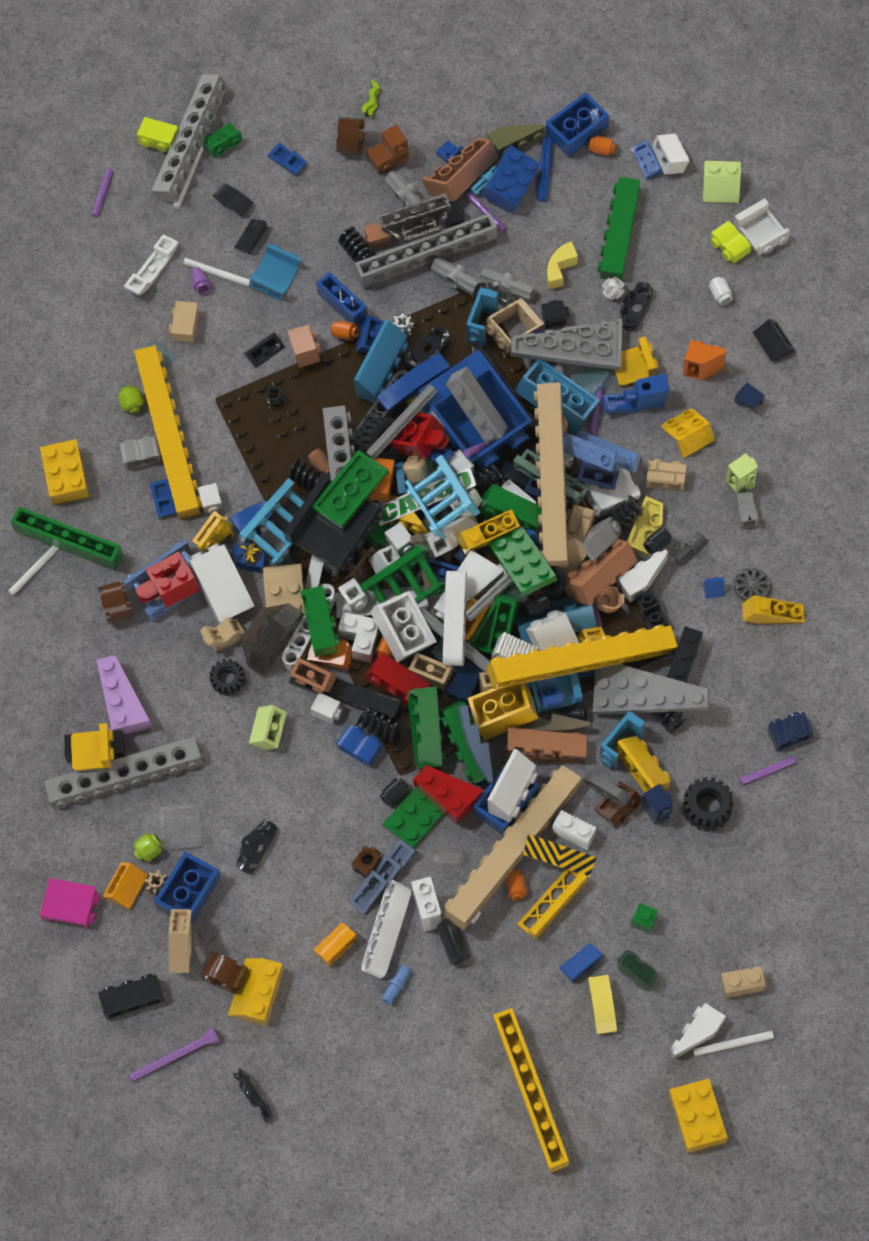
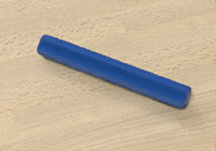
M547 137L543 139L537 199L540 202H546L548 196L553 139Z

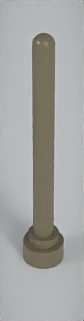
M425 533L410 536L411 544H414V547L425 544ZM421 568L424 587L426 591L429 588H431L432 585ZM433 594L427 598L430 613L439 619L435 615L436 612L433 608L436 604Z

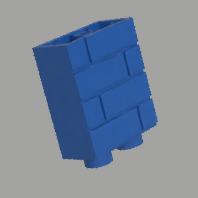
M477 350L419 389L416 398L429 384L437 390V393L421 410L424 414L433 415L443 425V432L449 438L447 445L452 452L461 450L464 453L465 449L483 443L484 440L446 385L453 373L465 367L469 368L508 426L502 438L483 451L467 457L474 467L478 466L482 472L483 467L489 469L488 464L495 465L500 460L496 452L505 446H508L513 452L529 441L530 437L526 432L532 420L481 351Z

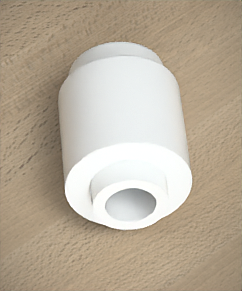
M716 277L710 281L709 289L717 303L725 305L732 301L733 293L725 278Z

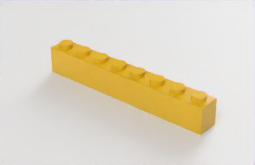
M513 1008L493 1014L496 1029L548 1171L551 1173L568 1167L569 1160Z

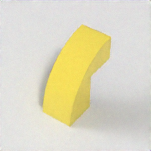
M572 241L559 247L549 260L547 268L549 290L563 286L561 269L578 264V255Z
M609 976L589 977V990L597 1034L616 1032L617 1026Z

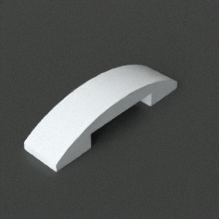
M163 234L154 245V252L138 273L132 274L124 288L139 296L146 292L172 258L179 244L178 241Z

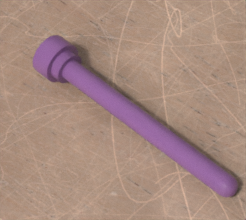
M214 1028L206 1030V1033L203 1034L204 1037L131 1073L129 1080L136 1081L206 1044L215 1045L219 1043L220 1040Z

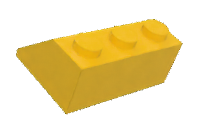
M637 736L619 740L617 742V754H619L620 760L644 792L658 784L662 786L664 791L670 788L671 778L665 770L662 771L660 769L659 761L654 755L651 756L647 751L648 747L643 740L640 741Z
M246 958L244 965L248 968L239 989L235 990L228 1016L266 1026L284 968L282 963L268 959Z

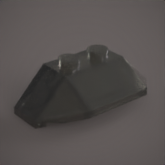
M446 193L378 215L377 218L383 232L404 243H408L440 232L451 210V205Z
M290 603L261 608L241 639L248 668L264 678L303 619L305 613Z

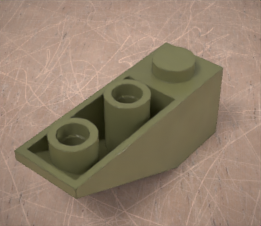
M543 124L502 126L488 133L487 139L492 140L499 156L498 158H500L510 145L516 149H523L528 143L541 140L545 135V126Z

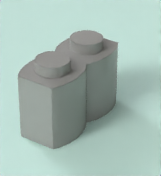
M147 435L139 440L129 439L119 444L125 470L162 462L156 436Z

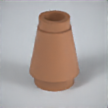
M320 448L315 449L308 455L309 463L318 468L321 473L325 472L330 475L329 462L324 450L321 451Z

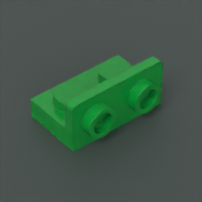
M230 122L206 136L203 146L212 157L224 154L226 149L240 144L241 140H243L241 131L239 129L236 130Z

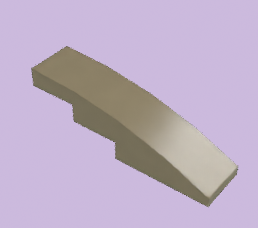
M552 714L551 721L538 718L516 728L562 733L590 732L591 722Z

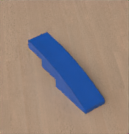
M438 353L390 385L377 396V399L388 412L416 396L419 389L448 371L450 365Z

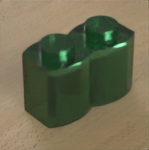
M625 950L617 960L619 972L623 976L632 979L634 984L641 990L648 992L656 983L657 972L650 965L642 963L641 959L634 952Z

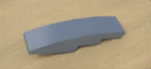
M457 706L461 728L468 749L486 782L491 783L493 782L489 744L487 742L480 743L478 724H470L468 706Z
M399 839L391 852L385 855L375 870L371 871L349 902L366 914L384 893L387 884L398 877L417 850L403 839Z

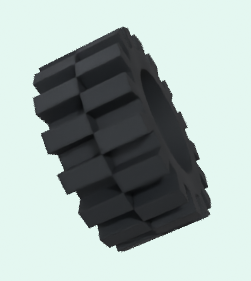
M222 659V663L217 661V665H213L212 671L210 670L209 672L211 685L220 695L223 693L225 696H229V693L234 695L235 691L239 692L241 690L240 687L244 686L245 676L242 666L237 661L233 662L232 659H229L228 662H226V659ZM232 672L235 677L231 683L225 684L220 681L222 673Z

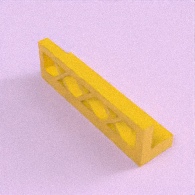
M566 869L517 925L536 940L587 883V876L583 872L579 874ZM570 872L576 878L570 885H565L564 878ZM554 889H563V893L556 900H552L551 892ZM550 903L547 911L544 914H539L538 907L541 904ZM528 918H537V922L530 929L524 925Z

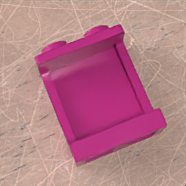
M49 878L40 917L42 921L50 922L55 920L81 925L85 929H89V925L93 924L95 920L93 910L94 906L99 904L100 894H98L95 886Z

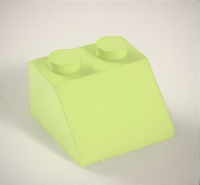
M705 161L703 202L739 204L741 162Z

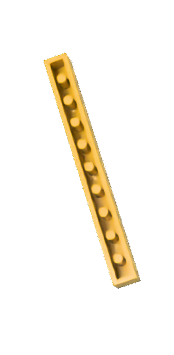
M156 345L134 350L178 519L201 514L199 510L200 507H203L200 496L196 497L195 491H198L196 480H191L190 476L194 474L191 463L187 464L186 461L189 458L187 447L183 448L182 442H185L183 432L178 431L177 427L181 424L178 415L173 413V410H176L174 399L169 398V394L172 393L170 383H165L164 379L168 377L166 368H161L160 362H164L161 351L157 352Z
M658 625L650 630L642 628L630 634L622 632L614 637L606 635L599 640L587 639L579 644L571 642L559 648L551 646L543 651L535 649L523 655L515 653L508 658L495 657L486 669L492 689H498L672 654L678 646L671 625L665 627L664 625Z

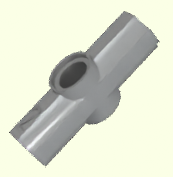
M397 171L388 173L384 179L385 183L395 193L396 199L402 202V206H406L416 219L426 215L429 209L418 196L415 187L411 183L408 184Z
M436 258L433 261L431 271L445 279L450 287L454 289L459 287L472 296L478 295L480 287H483V283L469 275L463 266H454L442 258Z
M485 268L480 274L479 280L484 286L490 280L497 281L504 285L514 297L522 298L527 302H530L534 295L535 286L519 281L510 273L502 275Z

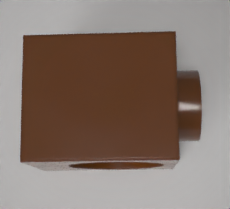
M364 846L352 862V870L367 878L371 871L375 870L382 861L381 853L374 847L368 848ZM366 858L373 860L369 865L363 863Z

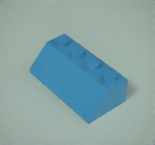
M388 319L384 321L354 379L356 397L371 403H375L377 396L383 392L386 385L391 381L395 368L398 369L401 364L402 354H406L409 348L407 335Z
M537 360L522 377L514 392L538 408V402L534 400V391H537V384L560 382L562 414L568 422L567 429L576 434L600 400L544 360Z
M567 596L551 601L550 610L535 618L528 619L524 616L522 610L517 611L514 627L518 639L533 645L526 629L531 626L532 622L545 619L548 613L555 610L566 613L574 633L595 627L597 624L592 605L588 606L572 601Z

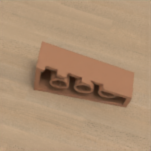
M477 138L461 150L462 154L448 159L449 163L447 165L434 169V174L430 177L427 175L423 177L422 181L428 194L432 197L453 202L457 200L499 157L492 140Z
M617 539L595 560H587L578 569L569 572L566 575V583L568 585L565 587L569 599L591 606L594 603V597L603 595L606 586L613 585L616 582L617 576L624 575L637 562L630 543Z
M508 727V760L513 750L516 749L531 762L586 763L587 735L579 732L562 733Z

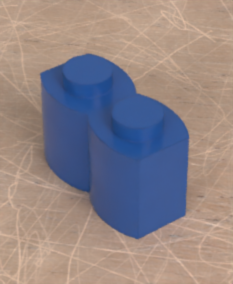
M348 725L336 743L337 748L370 767L382 750L381 740L374 735L368 736L364 734L365 731L359 726L355 725L353 727Z

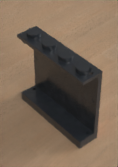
M324 472L283 533L286 541L344 571L347 566H351L354 561V555L363 548L364 540L373 533L374 525L383 518L385 511L383 502L380 501L378 505H375L366 500L347 525L341 529L312 509V505L332 482L331 475Z

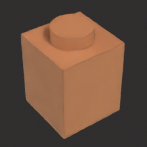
M385 221L364 227L369 247H372V250L391 244L392 230L390 226H386Z

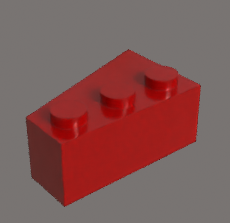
M383 653L373 660L362 679L401 699L407 705H409L407 691L427 688L431 684Z
M427 765L413 778L414 787L456 825L473 809L472 806L484 793L483 789Z

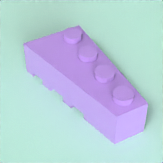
M116 656L97 659L111 729L113 731H123L125 735L152 728L150 720Z

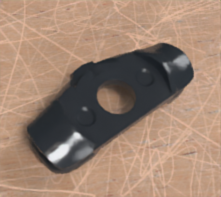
M638 282L634 286L633 291L629 290L628 294L623 298L620 313L622 315V328L625 330L633 331L641 322L653 292L650 284ZM635 304L642 305V309L638 312L633 311L632 307Z
M441 325L434 327L425 338L408 352L404 359L406 365L414 369L423 358H431L438 353L441 354L449 338L448 331ZM425 343L430 344L432 351L425 353L422 351L421 346Z
M263 820L242 839L240 856L237 861L239 870L251 874L257 868L277 832V826L274 823ZM253 842H261L263 849L260 852L253 851L251 848Z
M239 1068V1073H233L234 1078L240 1081L239 1089L243 1091L252 1107L259 1106L264 1122L267 1121L268 1117L270 1119L273 1118L270 1106L264 1103L249 1080V1075Z

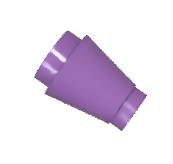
M199 267L193 268L191 276L194 291L198 294L208 293L211 289V282Z

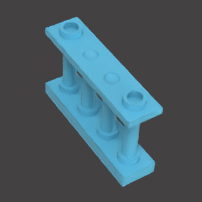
M441 454L436 458L439 466L435 472L416 486H413L409 480H406L405 483L409 488L406 491L412 499H416L431 524L429 528L435 536L439 534L444 540L446 536L441 530L443 527L464 512L470 511L475 517L480 511L451 465ZM446 475L445 482L423 498L420 496V491L439 477ZM448 488L455 489L442 502L431 510L428 509L427 504ZM457 499L458 501L462 500L459 507L439 522L435 520L434 516Z
M289 478L238 535L242 542L247 538L249 540L252 539L273 557L269 564L271 567L275 563L279 565L286 557L284 553L292 543L285 540L284 533L268 520L269 517L267 515L271 510L273 512L276 511L290 523L293 516L280 506L281 503L279 501L283 497L289 498L299 508L304 503L302 499L293 493L292 486L294 482ZM259 524L261 526L264 525L286 544L279 552L256 534L255 528Z

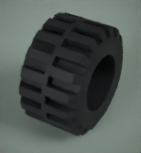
M373 417L370 420H366L364 422L365 425H361L359 428L361 432H357L356 435L359 437V440H356V444L359 445L357 450L370 457L367 454V450L377 441L380 432H385L395 419ZM389 443L376 458L390 459L396 463L397 459H401L403 456Z
M703 777L701 782L699 779L695 780L694 785L691 783L685 792L683 813H685L686 820H690V825L694 826L696 824L698 830H701L702 827L705 828V831H709L710 828H713V831L718 830V826L721 828L725 826V822L729 821L734 804L732 791L729 792L728 785L723 786V781L719 780L716 782V778L711 777V780ZM703 796H711L719 802L720 807L713 812H705L698 807L696 802Z

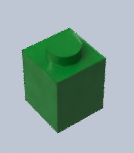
M639 903L633 916L631 927L650 934L656 921L658 910Z

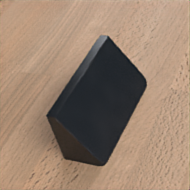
M251 219L234 248L251 255L267 229V221Z
M272 332L243 354L256 368L282 350L284 345L276 333Z

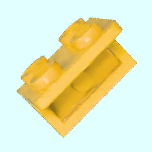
M646 336L638 338V347L621 351L620 370H614L619 386H628L635 384V381L638 379L656 376L658 363L656 358L653 359L652 357L653 348L651 342H647Z
M694 409L685 410L662 424V429L676 441L679 453L683 458L715 441L710 422Z
M214 511L192 541L197 545L198 549L207 553L209 552V547L217 543L220 546L221 541L231 533L233 524Z
M107 723L99 724V731L73 733L71 735L72 768L74 771L112 768L114 749L111 748V741L114 738L113 730L109 729Z

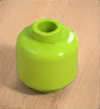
M133 385L121 388L117 396L121 409L124 412H130V414L139 412L140 407L144 404L140 389Z
M145 833L135 841V851L133 853L139 861L151 862L162 853L163 843L155 833Z

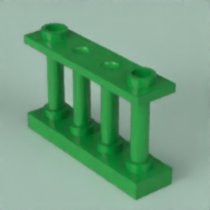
M427 544L416 546L359 586L363 592H373L381 604L387 601L380 590V584L384 581L389 583L396 596L403 594L395 580V574L400 571L404 573L417 597L414 600L418 605L431 595L442 593L445 590L446 580L438 582L425 560V554L430 550ZM414 561L419 563L432 585L425 592H423L410 570V564Z

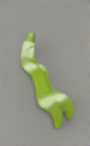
M373 79L370 81L373 88L369 90V101L362 106V113L366 115L367 112L370 118L373 117V113L378 108L377 96L380 93V87Z

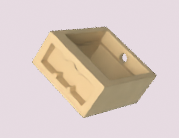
M522 298L490 315L485 324L486 332L497 341L498 346L506 353L511 351V340L498 326L499 323L516 315L528 329L523 334L534 333L536 330L541 332L544 326L541 319Z
M171 909L168 933L170 973H189L192 940L191 910Z

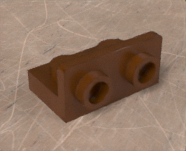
M372 546L363 547L356 555L358 557L357 560L345 569L347 573L344 575V578H350L351 580L355 578L360 585L374 576L376 572L368 560L377 550Z
M621 781L615 786L625 791L631 800L624 807H621L604 797L594 808L595 812L610 821L615 829H618L642 803L637 791Z

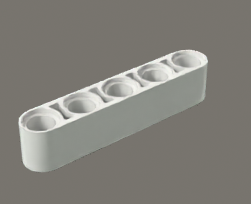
M467 571L446 572L443 665H464L466 617L464 614L467 601Z
M323 584L325 594H331L326 599H330L333 608L336 602L334 588L330 584ZM305 614L282 655L284 666L288 671H292L295 662L289 663L287 661L290 658H296L297 660V657L305 659L310 649L311 638L309 630L305 629L308 626ZM298 642H305L303 646H296Z
M394 880L390 881L385 888L361 965L363 972L379 979L383 978L388 970L411 896V889Z

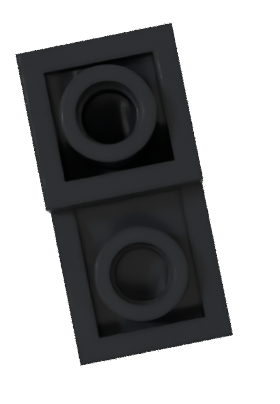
M223 183L212 195L225 208L228 205L240 217L254 203L240 191L226 183Z
M498 461L494 465L498 468L505 481L509 479L518 487H526L530 478L515 469L513 463Z
M300 490L295 493L303 501L306 500L305 495ZM290 499L282 505L293 517L299 510V507ZM276 511L270 516L282 530H285L289 525V522Z
M653 590L635 597L638 608L649 630L658 625L669 626V622L662 612L660 603Z

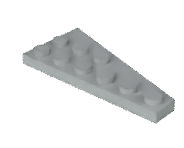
M622 318L612 322L602 321L594 325L584 324L561 328V330L557 331L547 330L545 333L512 336L510 356L620 370Z
M617 664L595 669L593 713L601 715L625 714L629 711L632 713L709 710L710 691L707 688Z

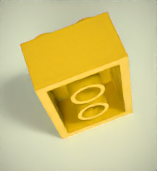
M74 439L40 447L52 504L56 505L89 497L77 440Z
M527 683L498 689L491 688L468 698L474 723L478 724L479 734L484 740L507 732L508 727L516 728L538 719Z
M709 1078L669 1089V1097L686 1153L727 1142L728 1137Z

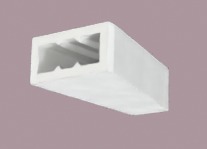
M470 550L457 570L467 571L466 607L472 597L478 599L504 575L502 568ZM445 590L433 607L436 612L435 615L443 621Z

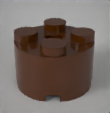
M339 118L336 142L338 153L363 154V144L361 143L365 142V132L362 131L365 128V119Z
M118 581L98 587L106 616L110 615V618H107L108 624L130 618L133 611L130 601H125V597L128 594L124 582L120 583Z
M210 952L201 975H203L202 979L205 982L214 986L219 983L224 990L234 993L235 990L239 989L248 967L244 964L239 966L236 964V960L216 953L215 955L214 952Z

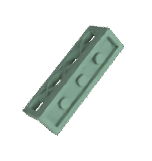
M526 449L522 456L517 455L513 460L515 469L536 482L537 479H541L540 472H537V461H540V456ZM530 456L535 459L536 465L527 461L526 458ZM565 472L567 483L565 484L566 498L571 500L572 505H578L589 491V487ZM577 486H578L579 488L582 489V492H581V493H578L577 491L573 490L571 487H577Z

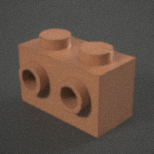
M309 324L289 330V338L299 368L320 362L318 354L321 353L319 343H314L317 341L315 331L310 330Z
M298 657L290 673V676L296 678L295 681L304 686H306V683L313 686L312 689L319 693H323V691L330 692L338 675Z

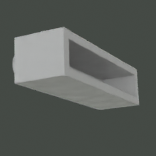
M465 367L453 373L446 385L486 445L502 438L508 426L469 368Z

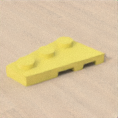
M645 496L642 503L644 508L643 515L641 517L638 516V520L635 521L627 542L630 543L633 551L651 557L652 555L645 550L643 543L654 531L662 528L663 503Z

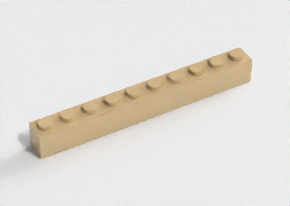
M560 382L537 384V391H534V400L538 402V408H535V420H539V426H535L536 437H539V443H536V453L540 455V461H537V472L541 474V479H537L538 490H541V496L538 497V507L542 508V514H539V526L543 528V532H539L540 544H543V550H540V553L550 567H569L562 390Z
M564 765L559 770L555 769L549 778L550 781L540 787L536 798L532 797L526 806L527 809L524 813L521 811L517 815L515 824L512 827H507L503 834L504 837L501 841L497 840L491 849L493 851L489 856L486 854L480 861V867L477 870H472L468 876L469 880L467 883L459 886L454 899L450 898L444 906L445 918L462 930L468 926L523 858L527 835L539 837L579 788L582 779L580 776Z

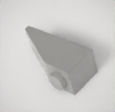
M611 516L591 527L582 544L591 561L595 560L618 539L621 534L620 524L614 521Z

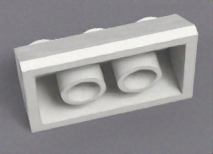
M410 591L377 605L371 611L377 626L398 663L437 642Z
M516 749L513 750L488 798V813L507 822H510L512 817H517L520 810L519 804L521 800L525 801L529 793L527 788L530 783L534 784L538 775L536 773V765Z

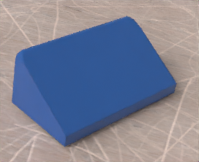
M369 315L362 319L356 348L357 352H369L384 321Z
M589 943L560 966L559 969L573 983L603 958V954Z

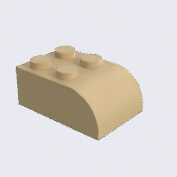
M302 564L263 567L268 623L301 620L305 614L300 590H304Z

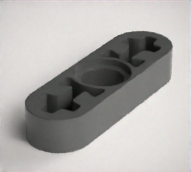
M592 771L584 778L585 783L593 790L621 807H624L631 800L625 791Z

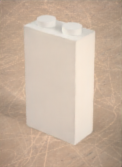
M217 543L209 547V552L203 555L201 552L192 555V560L188 564L218 624H220L226 618H232L253 608L254 604L225 545L219 546Z

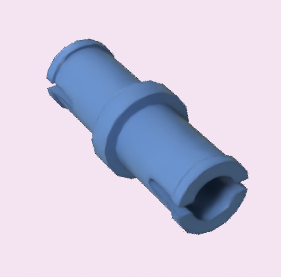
M401 965L394 979L389 981L390 985L381 997L384 1003L392 1005L398 993L403 991L404 984L412 973L409 967Z

